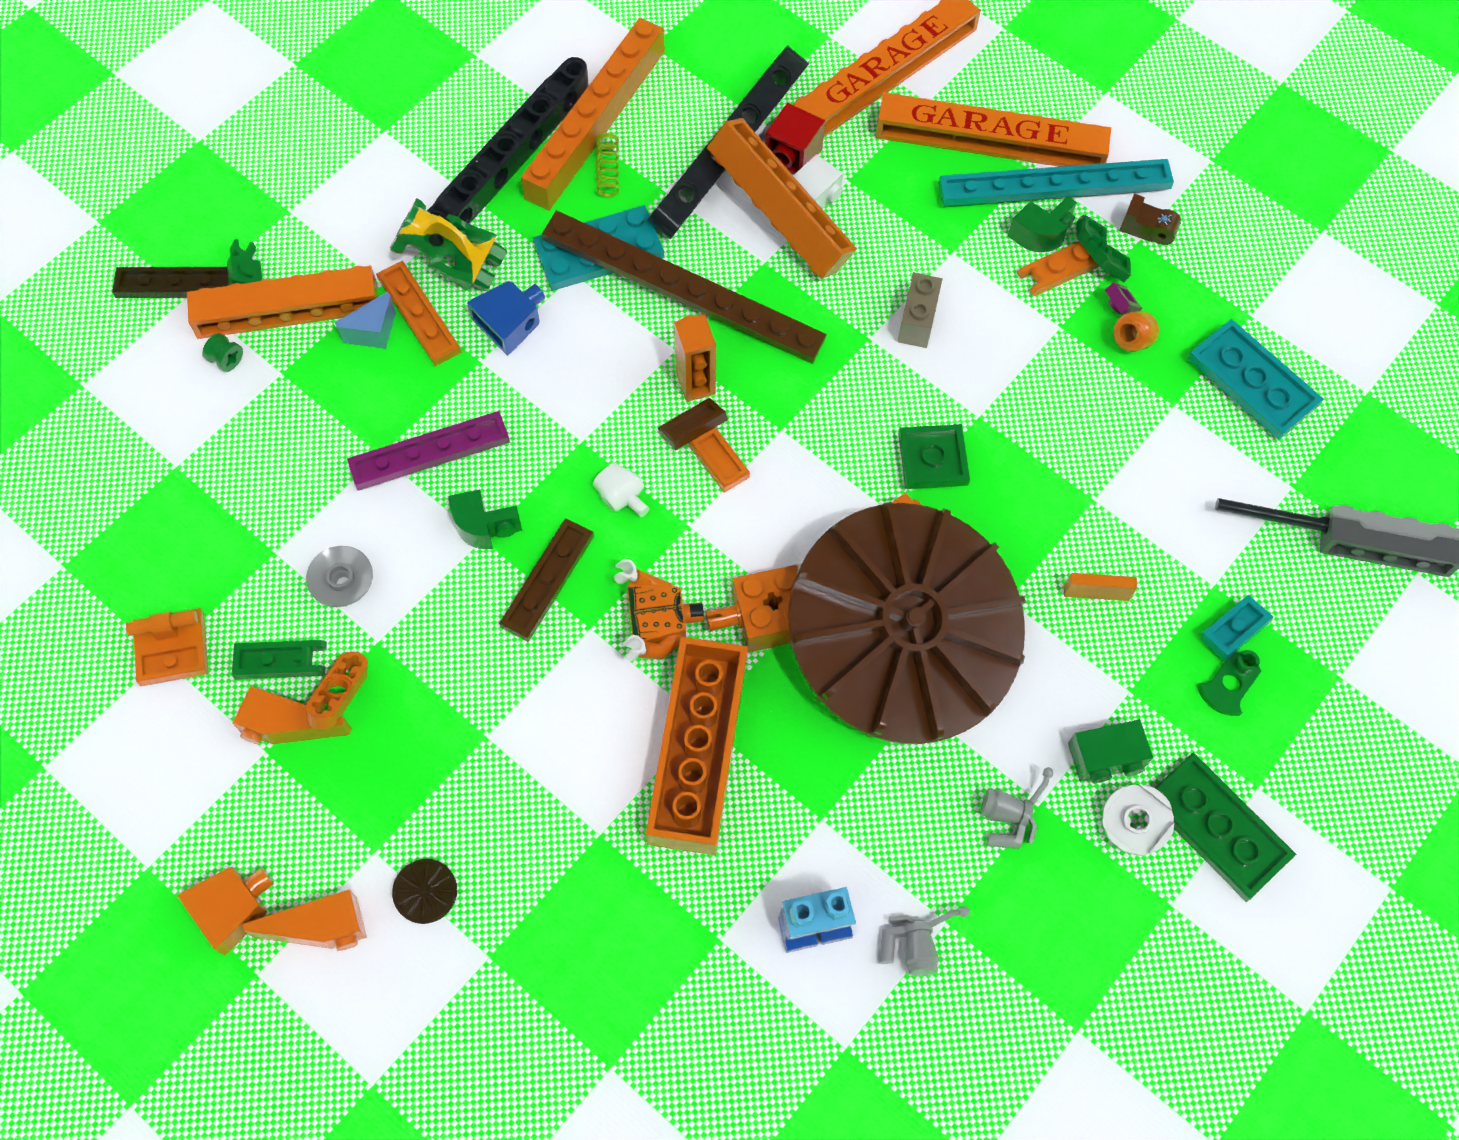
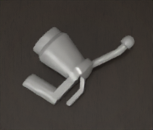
M1046 767L1043 770V782L1029 801H1021L1000 789H987L980 814L988 817L990 821L1016 823L1017 826L1014 835L990 833L986 846L1019 849L1028 822L1031 827L1027 843H1033L1037 829L1033 819V805L1048 786L1049 779L1053 777L1052 768Z
M961 906L959 909L951 910L930 922L915 921L907 915L889 917L891 924L906 922L910 924L882 930L879 964L893 963L895 939L907 937L905 964L909 969V974L912 976H927L937 973L939 957L931 933H933L932 927L953 916L967 917L970 914V909L966 906Z

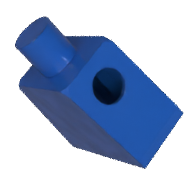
M507 281L471 299L467 304L473 322L508 356L539 325L540 320L536 305L545 299V295L536 284L522 292L513 282Z

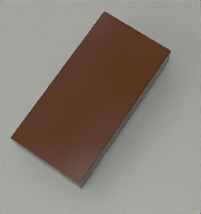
M708 398L658 427L660 436L675 450H678L724 423L728 418L726 411L711 398Z

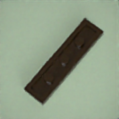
M116 267L112 293L115 298H187V292L229 286L227 267Z

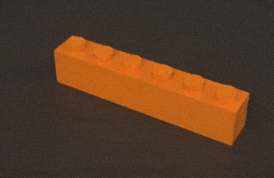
M743 118L726 121L707 146V149L713 154L715 161L727 170L733 177L734 183L747 193L754 206L768 217L771 225L781 232L788 240L790 247L799 253L809 264V268L814 274L823 279L837 273L857 248Z
M369 265L354 266L334 271L325 270L320 273L293 275L279 279H263L258 282L244 284L235 283L217 288H201L196 291L187 292L188 323L197 339L210 338L216 333L230 335L339 319L379 297L377 281L372 266Z

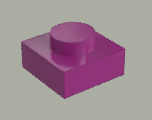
M1113 282L1105 289V292L1110 297L1108 303L1116 313L1125 314L1143 309L1127 286Z

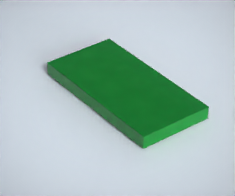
M1194 752L1155 787L1170 802L1174 816V830L1245 902L1251 900L1297 855Z

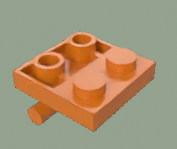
M200 608L176 613L170 611L149 615L148 618L136 619L133 622L126 623L128 636L134 635L136 682L140 686L209 674L204 612Z

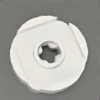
M1131 785L1116 790L1109 797L1103 809L1102 826L1107 838L1116 848L1127 854L1143 856L1158 851L1168 842L1174 830V816L1170 802L1160 791L1148 785ZM1140 811H1143L1146 814L1144 821L1147 823V826L1145 828L1141 826L1136 827V829L1130 826L1132 820L1128 817L1129 813L1138 814Z

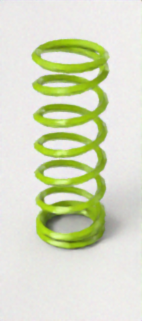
M602 133L596 138V172L598 173L596 176L598 181L596 190L598 194L604 197L615 196L620 191L617 186L619 184L617 179L619 172L616 170L619 167V164L616 162L619 159L617 154L619 151V139L612 133ZM608 137L616 141L614 144H600L602 139ZM616 148L614 152H604L601 150H612ZM613 154L616 156V159L604 160L601 156ZM603 163H615L616 167L604 168L601 165ZM604 171H615L616 176L606 177L601 173ZM605 179H614V180H616L617 183H616V184L611 183V182H604V183H602V181L605 180ZM600 187H616L617 191L611 194L601 191Z

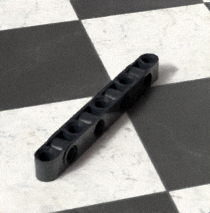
M787 45L727 121L744 118L748 121L746 123L756 132L803 73L809 62ZM710 142L647 220L670 239L726 170L712 158L714 157L713 154L707 149ZM679 196L684 197L687 200V202L681 200Z
M579 57L567 58L551 76L544 80L444 189L427 211L433 215L441 216L445 220L448 214L454 215L470 224L564 120L587 89L589 80L586 62ZM437 234L431 235L428 239L429 243L433 246H440L444 242L442 236Z

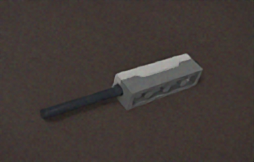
M1217 498L1215 503V510L1321 531L1320 553L1444 577H1450L1459 569V529L1452 528L1448 524H1431L1418 521L1412 517L1399 518L1386 515L1380 511L1367 512L1354 509L1348 505H1333L1324 517L1319 518Z

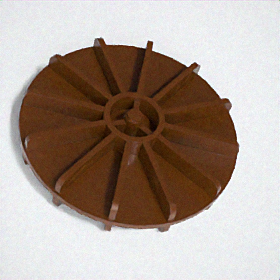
M887 502L882 505L869 507L847 516L829 528L815 542L802 561L792 584L788 610L789 645L793 649L795 659L804 679L816 695L815 699L819 704L822 703L841 721L855 730L864 733L865 736L899 744H926L949 739L966 732L989 716L1010 690L1019 667L1025 660L1023 655L1025 620L1022 605L1026 603L1025 596L1019 595L1010 570L996 551L999 548L996 542L990 544L970 525L952 516L951 510L945 508L938 510L928 506Z

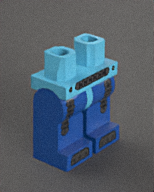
M847 887L782 901L783 908H781L778 922L786 953L817 947V933H819L821 945L853 938L851 926L856 924Z

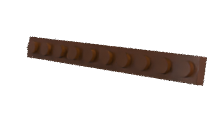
M555 211L542 233L543 240L811 364L814 363L826 340L827 334L560 211Z

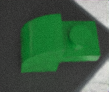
M1067 196L1049 214L1030 201L1012 219L1008 237L1025 249L1034 252H1050L1059 248L1064 242L1068 228L1075 219L1073 212L1077 202Z
M480 489L448 496L457 532L461 539L472 547L493 549L491 537H509L515 532L522 531L517 505L486 512Z

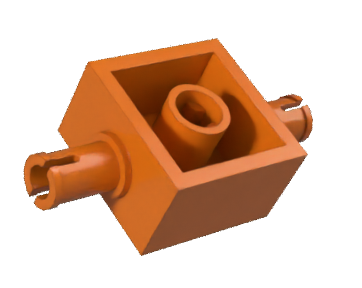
M797 564L733 578L732 596L734 606L705 611L707 624L709 623V631L712 632L713 630L738 625L742 630L745 646H748V653L789 644L788 610L792 584L798 572Z

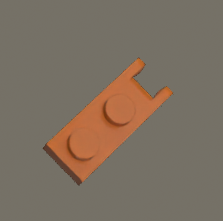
M1078 241L1020 268L1017 274L1021 279L1032 275L1037 284L1030 289V292L1033 296H1037L1099 266L1081 242Z

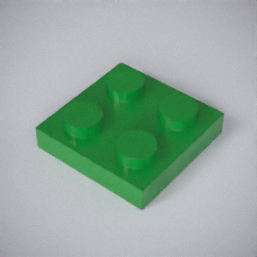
M962 424L899 428L898 436L905 489L969 485L970 476Z

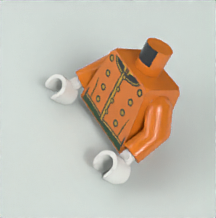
M623 559L615 565V567L624 571V573L619 572L614 576L615 581L620 584L628 580L630 582V585H627L632 635L622 643V646H628L632 650L625 655L626 660L634 661L638 656L646 659H664L679 648L680 638L686 637L685 624L704 622L702 602L683 604L680 587L673 586L672 583L636 569L635 564L629 559Z

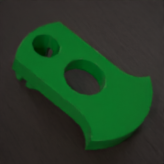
M1245 650L1241 653L1235 652L1225 661L1212 681L1199 683L1197 685L1198 690L1206 704L1221 714L1240 716L1243 713L1240 708V702L1261 673L1258 655L1251 650ZM1227 675L1236 677L1240 683L1239 690H1228L1223 684V677Z

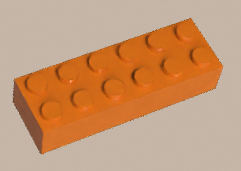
M688 637L680 638L646 829L647 845L716 856L746 671L748 646Z

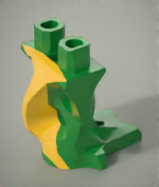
M418 198L415 199L390 246V251L402 254L405 248L421 251L430 259L428 267L451 279L466 291L471 286L487 291L495 275L481 268L484 261L487 260L499 267L507 253L506 249L494 242L496 234L475 227L454 215L448 214L446 220L441 216L433 215L426 210V205ZM437 234L442 236L444 242L440 246H433L429 243V237ZM450 257L455 261V267L445 265L443 259Z

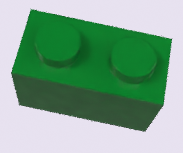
M1140 719L1074 733L1068 742L1080 782L1091 780L1093 784L1110 780L1112 775L1123 772L1125 776H1134L1144 772L1145 767L1153 759Z

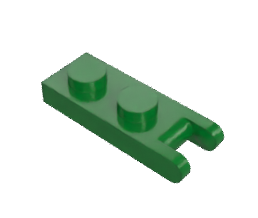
M324 640L235 643L231 675L235 680L325 675L326 667L312 665L313 651L326 650L327 642Z

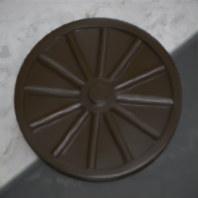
M420 859L406 865L397 875L392 888V898L398 912L407 920L418 924L433 923L443 918L452 909L457 897V883L453 873L446 865L433 859Z

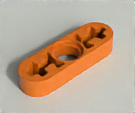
M346 652L337 658L306 704V722L310 727L326 730L336 725L367 678L368 661L363 654ZM346 670H350L349 676L346 675ZM339 686L345 688L346 691L336 694L330 692L329 689Z

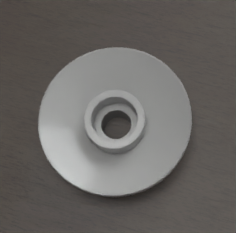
M342 545L330 547L320 552L310 563L306 574V583L311 595L318 602L329 607H345L359 601L368 592L373 580V569L367 556L354 547ZM340 578H348V580L345 583L337 584V581Z

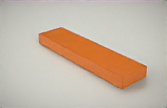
M403 260L376 273L378 281L391 296L393 304L434 366L462 353L460 346Z

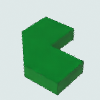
M1083 214L1076 222L1077 239L1101 269L1124 283L1131 276L1130 258L1107 244L1106 227Z

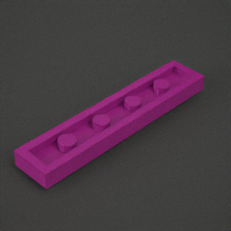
M496 411L347 458L355 486L357 491L510 443L500 411Z

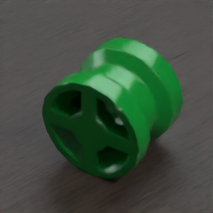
M216 333L206 341L202 350V356L210 363L216 362L217 367L222 371L229 372L241 361L243 348L235 342H229L228 337Z

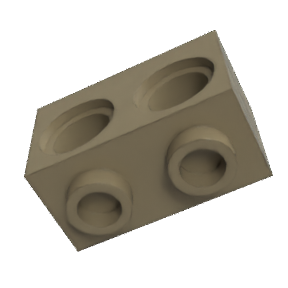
M913 272L897 342L927 348L943 278Z

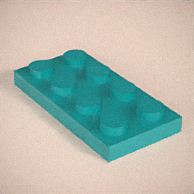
M645 205L584 222L655 256L664 258V249L654 225L647 221L650 216ZM542 235L533 237V243L551 291L614 273L543 240Z
M1230 319L1192 350L1187 358L1278 440L1320 406L1324 400L1233 319Z

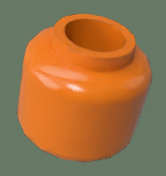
M1145 311L1125 313L1119 317L1113 330L1114 340L1117 345L1129 352L1149 348L1155 343L1159 334V326L1155 317Z

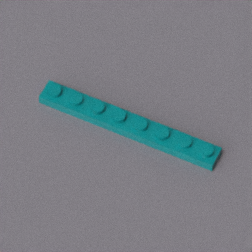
M1168 159L941 175L938 184L944 207L1062 198L1067 196L1167 190L1172 188L1174 180Z

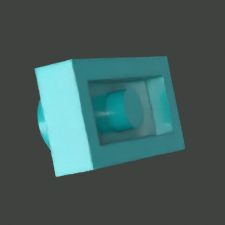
M1247 595L1204 631L1200 639L1226 661L1270 624L1274 616L1250 595Z

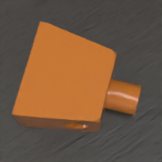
M229 867L181 892L177 897L213 949L225 956L247 935L242 924L266 915L267 910L258 899V896L273 886L274 882L262 867L246 879L233 867Z

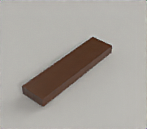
M565 518L499 623L500 628L527 642L530 641L594 538L593 531Z

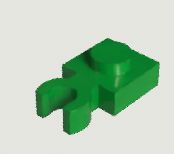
M238 239L233 241L230 247L231 255L227 261L228 285L262 280L261 261L252 259L256 252V246L253 242L249 243L245 251L239 247Z

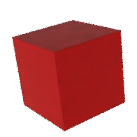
M787 103L767 130L765 144L788 171L794 175L816 154L819 155L823 149L825 120Z

